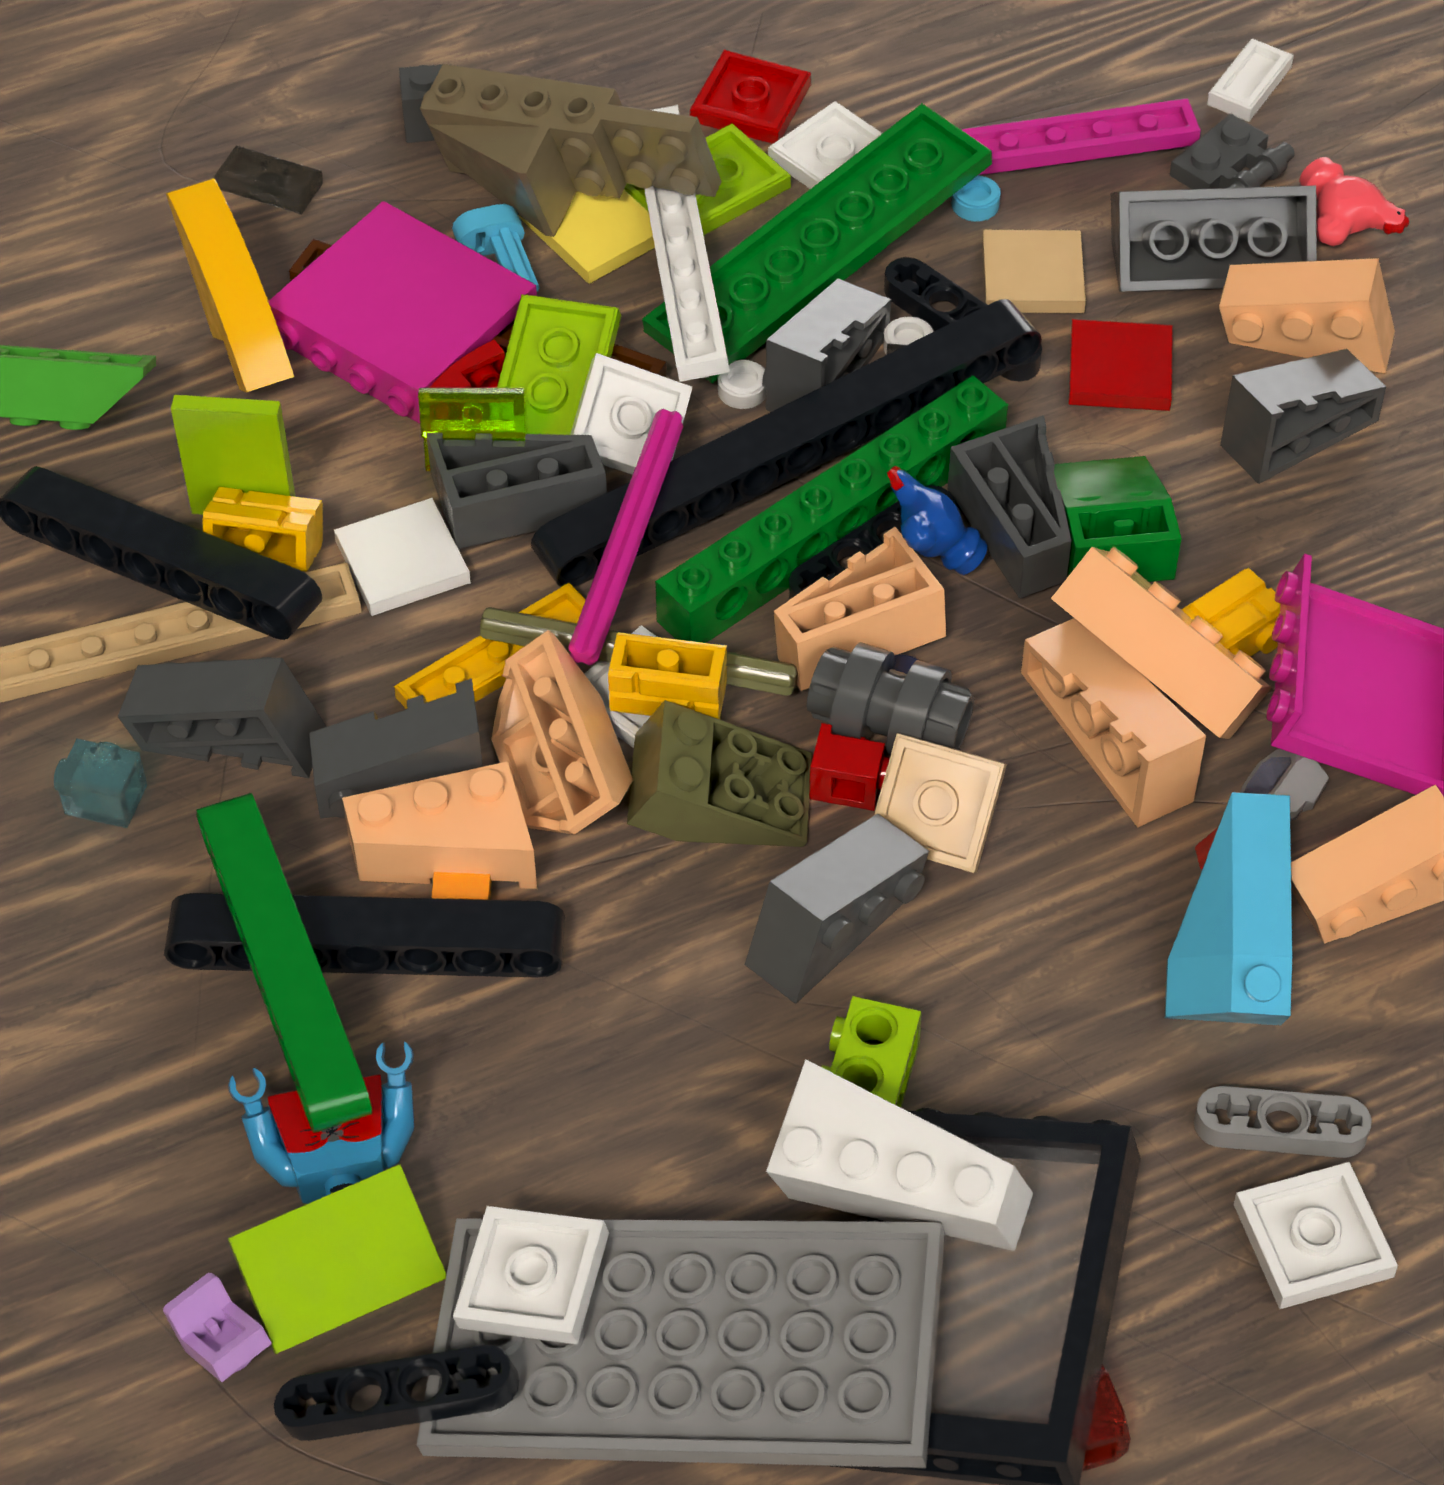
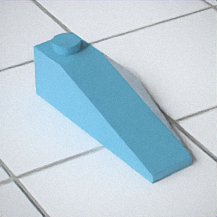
M1232 792L1167 959L1165 1018L1282 1025L1291 1016L1292 900L1290 796Z

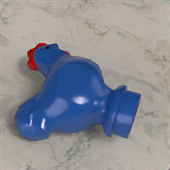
M893 466L887 472V475L890 479L891 488L901 505V531L907 545L914 549L916 553L928 558L941 556L944 567L949 570H955L960 575L968 574L976 569L987 552V543L980 537L979 531L973 527H964L959 509L947 495L936 489L925 487L907 471L900 469L898 466Z

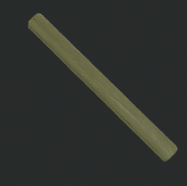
M489 607L482 614L480 635L484 639L526 646L549 630L555 634L570 654L568 646L577 623ZM608 631L598 660L611 662L616 635L619 631ZM727 652L726 685L784 696L792 695L797 680V668L795 665Z

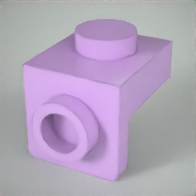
M213 1273L204 1275L163 1308V1312L185 1352L220 1382L225 1381L235 1372L245 1368L254 1357L272 1344L263 1326L231 1301L222 1282Z

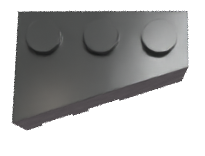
M837 279L767 339L766 369L762 377V386L766 387V410L772 412L867 365L884 342V331L890 323L891 299Z
M1348 349L1233 375L1220 446L1260 484L1378 422L1386 386Z
M1044 415L953 446L950 449L947 489L954 497V500L971 526L977 529L980 537L986 541L988 552L1019 599L1063 583L1067 579L1072 540L1061 491L1057 488L1054 474L1055 463L1053 454L1049 451Z
M426 432L431 476L452 538L458 549L537 531L547 522L607 493L606 472L592 435L525 434V441H494L492 433H476L475 440H443V433Z
M270 657L138 665L118 714V718L142 751L208 762L211 753L242 758L241 765L244 768L259 770L262 761L293 766L291 769L292 776L309 778L313 768L309 733L327 727L283 658Z
M472 678L456 683L457 693L430 702H426L425 697L420 695L406 700V710L379 719L376 713L372 711L310 732L314 786L320 819L330 817L345 818L343 797L483 767Z
M877 813L769 882L744 965L796 1004L903 903L907 904L916 897L925 881L922 871L929 850Z

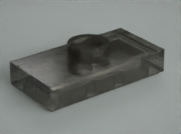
M237 145L214 175L222 191L298 214H303L323 185L321 170Z

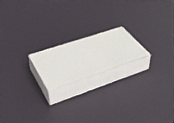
M1251 39L1210 90L1207 105L1226 113H1231L1249 122L1291 69L1293 55Z

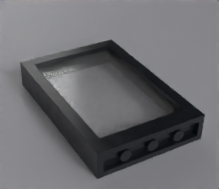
M932 1108L908 1111L1014 1165L1033 1192L1015 1251L944 1235L926 1468L831 1467L1000 1485H1079L1141 1159L1130 1125H1120L1110 1120H1096L1092 1123L1060 1121L1050 1116H1036L1032 1119L1001 1117L991 1112H978L974 1115L943 1113ZM871 1217L867 1219V1222H888Z

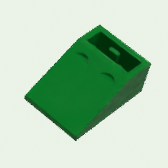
M1146 456L1055 464L1054 474L1057 488L1061 491L1072 540L1067 576L1071 574L1091 547L1108 552L1112 547H1115L1139 566L1136 572L1148 582L1175 580L1182 538L1172 499Z

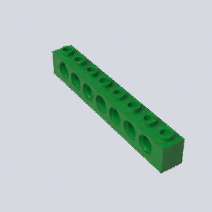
M974 375L656 580L657 622L677 640L709 642L789 589L791 572L799 565L897 502L898 498L891 488L890 479L887 475V472L893 466H898L900 469L907 471L924 486L935 485L943 487L948 483L951 447L1005 429L1008 404Z

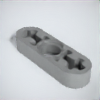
M1216 1086L1206 1090L1198 1100L1194 1117V1128L1198 1136L1207 1144L1215 1147L1338 1158L1352 1157L1362 1151L1367 1142L1372 1124L1368 1109L1360 1101L1351 1097L1230 1086ZM1216 1109L1227 1110V1117L1230 1119L1229 1124L1223 1125L1218 1123L1217 1115H1215ZM1249 1110L1257 1111L1253 1128H1248ZM1274 1111H1285L1296 1118L1299 1127L1293 1132L1281 1133L1268 1125L1266 1116ZM1311 1116H1317L1314 1126L1317 1127L1316 1133H1308ZM1335 1119L1346 1120V1126L1351 1130L1349 1135L1339 1134L1338 1126L1334 1124Z

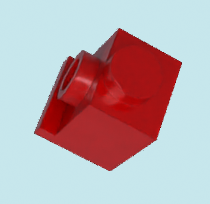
M821 723L810 766L809 799L875 811L879 790L882 788L890 757H884L885 743L870 741L864 737L858 739L832 734V725Z

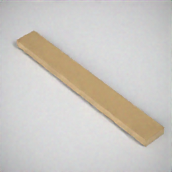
M347 562L305 572L319 586L322 593V602L297 629L362 613L360 600ZM183 602L0 647V703L134 670L138 665L158 664L267 637L268 635L188 602Z

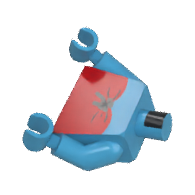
M404 1041L406 1058L404 1063L397 1068H391L385 1062V1043H381L378 1047L376 1061L381 1070L387 1073L388 1082L382 1085L380 1074L363 1077L371 1102L372 1114L313 1133L297 1091L267 1096L269 1107H263L261 1096L266 1088L263 1074L256 1068H252L253 1075L258 1082V1089L251 1097H245L238 1093L236 1082L232 1075L228 1083L229 1094L235 1101L244 1105L246 1113L241 1116L256 1162L281 1186L296 1187L302 1203L309 1204L383 1172L399 1163L414 1131L412 1083L407 1082L405 1079V1072L410 1069L414 1060L411 1046Z

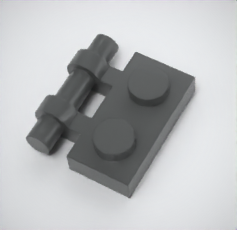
M1230 113L1171 162L1170 176L1191 189L1260 187L1267 179L1274 180L1287 168V162L1294 157L1295 152L1292 146L1286 142L1280 143L1276 148H1267V134Z

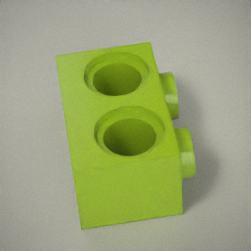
M852 996L846 1018L837 1016L833 1024L829 1050L836 1053L832 1066L822 1065L821 1067L902 1108L920 1043L921 1011ZM867 1040H879L883 1043L870 1045L864 1042Z

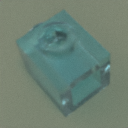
M77 738L68 757L62 758L59 761L54 774V788L59 792L65 815L128 828L147 787L140 753L120 748L110 742L96 743Z

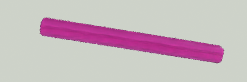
M660 409L654 416L568 646L571 652L570 656L576 663L583 662L587 665H593L598 661L683 429L682 415L677 411L670 412L666 409Z

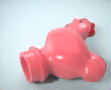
M1321 157L1311 162L1300 176L1301 186L1316 185V201H1318L1316 208L1317 240L1321 243L1334 247L1342 244L1349 234L1368 228H1376L1384 231L1386 234L1402 233L1404 228L1409 225V219L1405 216L1406 210L1398 208L1392 202L1386 200L1377 186L1369 180L1355 176H1344V170L1341 165L1334 163L1328 157Z

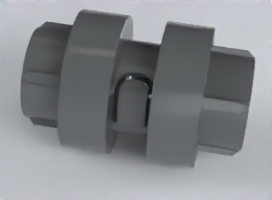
M862 642L858 643L852 652L832 647L822 654L809 687L807 711L811 712L813 718L832 725V734L858 739L864 737L868 740L871 739L874 733L887 737L886 751L890 756L897 733L957 750L961 749L971 721L975 697L968 688L951 683V670L916 660L907 674L894 670L895 655L893 652Z

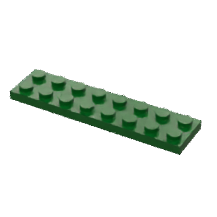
M922 103L712 264L710 272L728 364L730 365L734 361L744 360L835 280L841 279L844 281L992 165V150ZM664 301L642 318L643 329L646 334L674 354ZM718 375L709 376L705 379L713 384L718 380Z

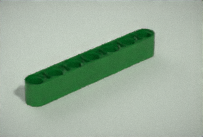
M248 793L196 809L197 820L206 849L313 1133L372 1114L371 1102L361 1071L253 794Z

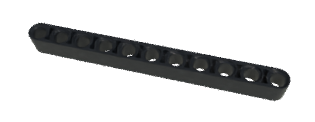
M1009 299L995 301L672 460L636 557L882 435L973 375L984 384L1022 365L1038 351L1042 341L1041 334ZM630 482L547 522L535 532L531 540V547L559 587L567 583L576 587L595 577Z

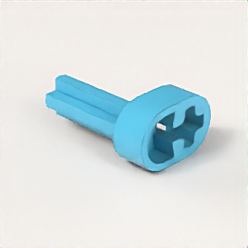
M496 204L473 209L463 213L454 221L452 230L457 242L483 256L495 253L499 265L534 283L537 292L539 291L538 282L521 243L525 234L524 228L513 206Z

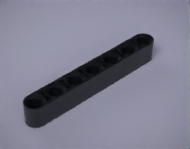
M37 466L30 468L0 497V517L15 532L276 639H288L322 602V593L316 582L309 575L296 568L45 468Z
M189 893L180 895L172 901L164 956L167 961L175 966L192 970L252 971L224 894ZM292 895L322 973L538 978L556 974L562 966L565 914L561 908L549 902Z

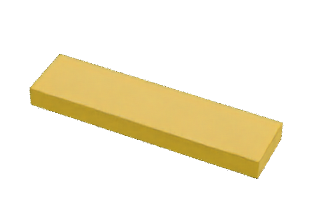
M567 583L518 613L577 623L586 599L570 583ZM480 635L395 685V697L407 709L406 700L423 695L426 702H430L457 693L455 684L472 678L475 702L504 686L506 678L503 676L505 660L525 646L484 639Z

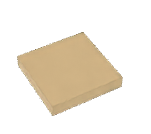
M983 230L984 297L987 305L1001 299H1009L1022 313H1084L1086 299L1081 230Z
M897 733L874 815L880 814L929 850L928 860L976 873L1007 764Z

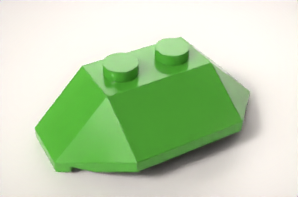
M0 345V417H7L11 424L18 426L37 425L41 423V420L59 421V426L64 429L80 430L89 428L91 424H94L156 366V356Z

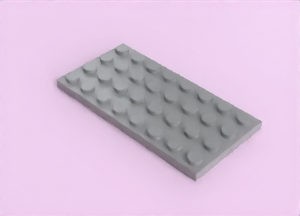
M456 1218L433 1353L479 1345H494L503 1349L518 1371L520 1382L514 1398L502 1408L489 1412L420 1423L416 1445L423 1456L926 1468L945 1235L941 1222L603 1220L609 1235L578 1345L458 1328L453 1314L483 1219ZM495 1368L486 1370L485 1379L478 1382L481 1388L489 1386L490 1377L498 1374ZM459 1372L455 1373L454 1376L457 1381L463 1380ZM437 1375L428 1376L424 1401L431 1399L438 1393L442 1383L441 1377Z

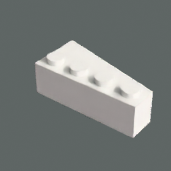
M806 1059L766 1170L768 1175L789 1199L888 1222H941L944 1234L947 1236L1011 1251L1016 1249L1033 1192L1014 1165Z

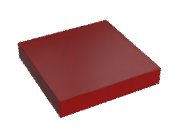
M724 50L691 106L690 116L698 117L700 125L719 130L733 123L748 138L773 144L783 137L810 88L811 72Z
M1072 319L1068 405L1170 411L1172 401V325Z

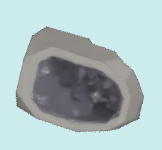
M1276 749L1256 765L1242 785L1240 793L1290 796V821L1297 820L1302 812L1313 809L1327 785L1329 776L1317 761L1282 749Z

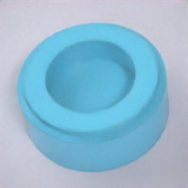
M978 175L952 195V209L959 217L965 220H988L999 210L1000 188L992 179Z

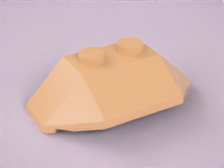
M547 630L505 660L503 676L506 678V681L498 699L491 740L499 763L506 761L509 763L527 828L575 835L619 805L633 782V778L601 695L555 634Z

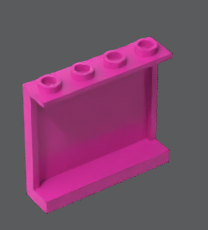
M382 201L268 302L286 350L291 349L312 361L318 369L333 373L350 383L356 391L371 395L388 405L396 414L407 416L424 426L421 399L429 387L442 373L463 356L494 339L516 318L521 295L537 296V290L534 283Z
M1304 553L1293 572H1284L1275 593V601L1281 603L1280 614L1276 619L1272 632V640L1278 642V648L1269 673L1270 680L1275 681V691L1270 699L1266 714L1267 720L1272 722L1271 746L1414 795L1436 784L1444 796V629L1311 583L1312 556Z

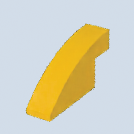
M215 178L167 192L166 196L212 337L224 341L239 389L244 392H250L294 377L260 278L236 221Z

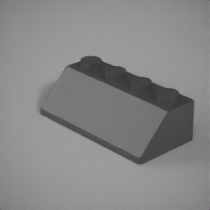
M1316 185L1112 192L1111 243L1119 291L1224 288L1230 265L1317 261Z

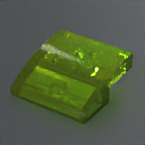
M419 388L421 438H424L426 471H430L426 432L443 433V440H475L476 433H492L494 441H525V434H528V421L524 388Z

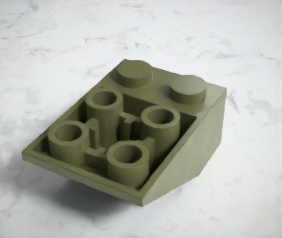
M664 700L635 734L631 773L633 782L630 785L627 824L675 841L803 847L807 843L812 753Z

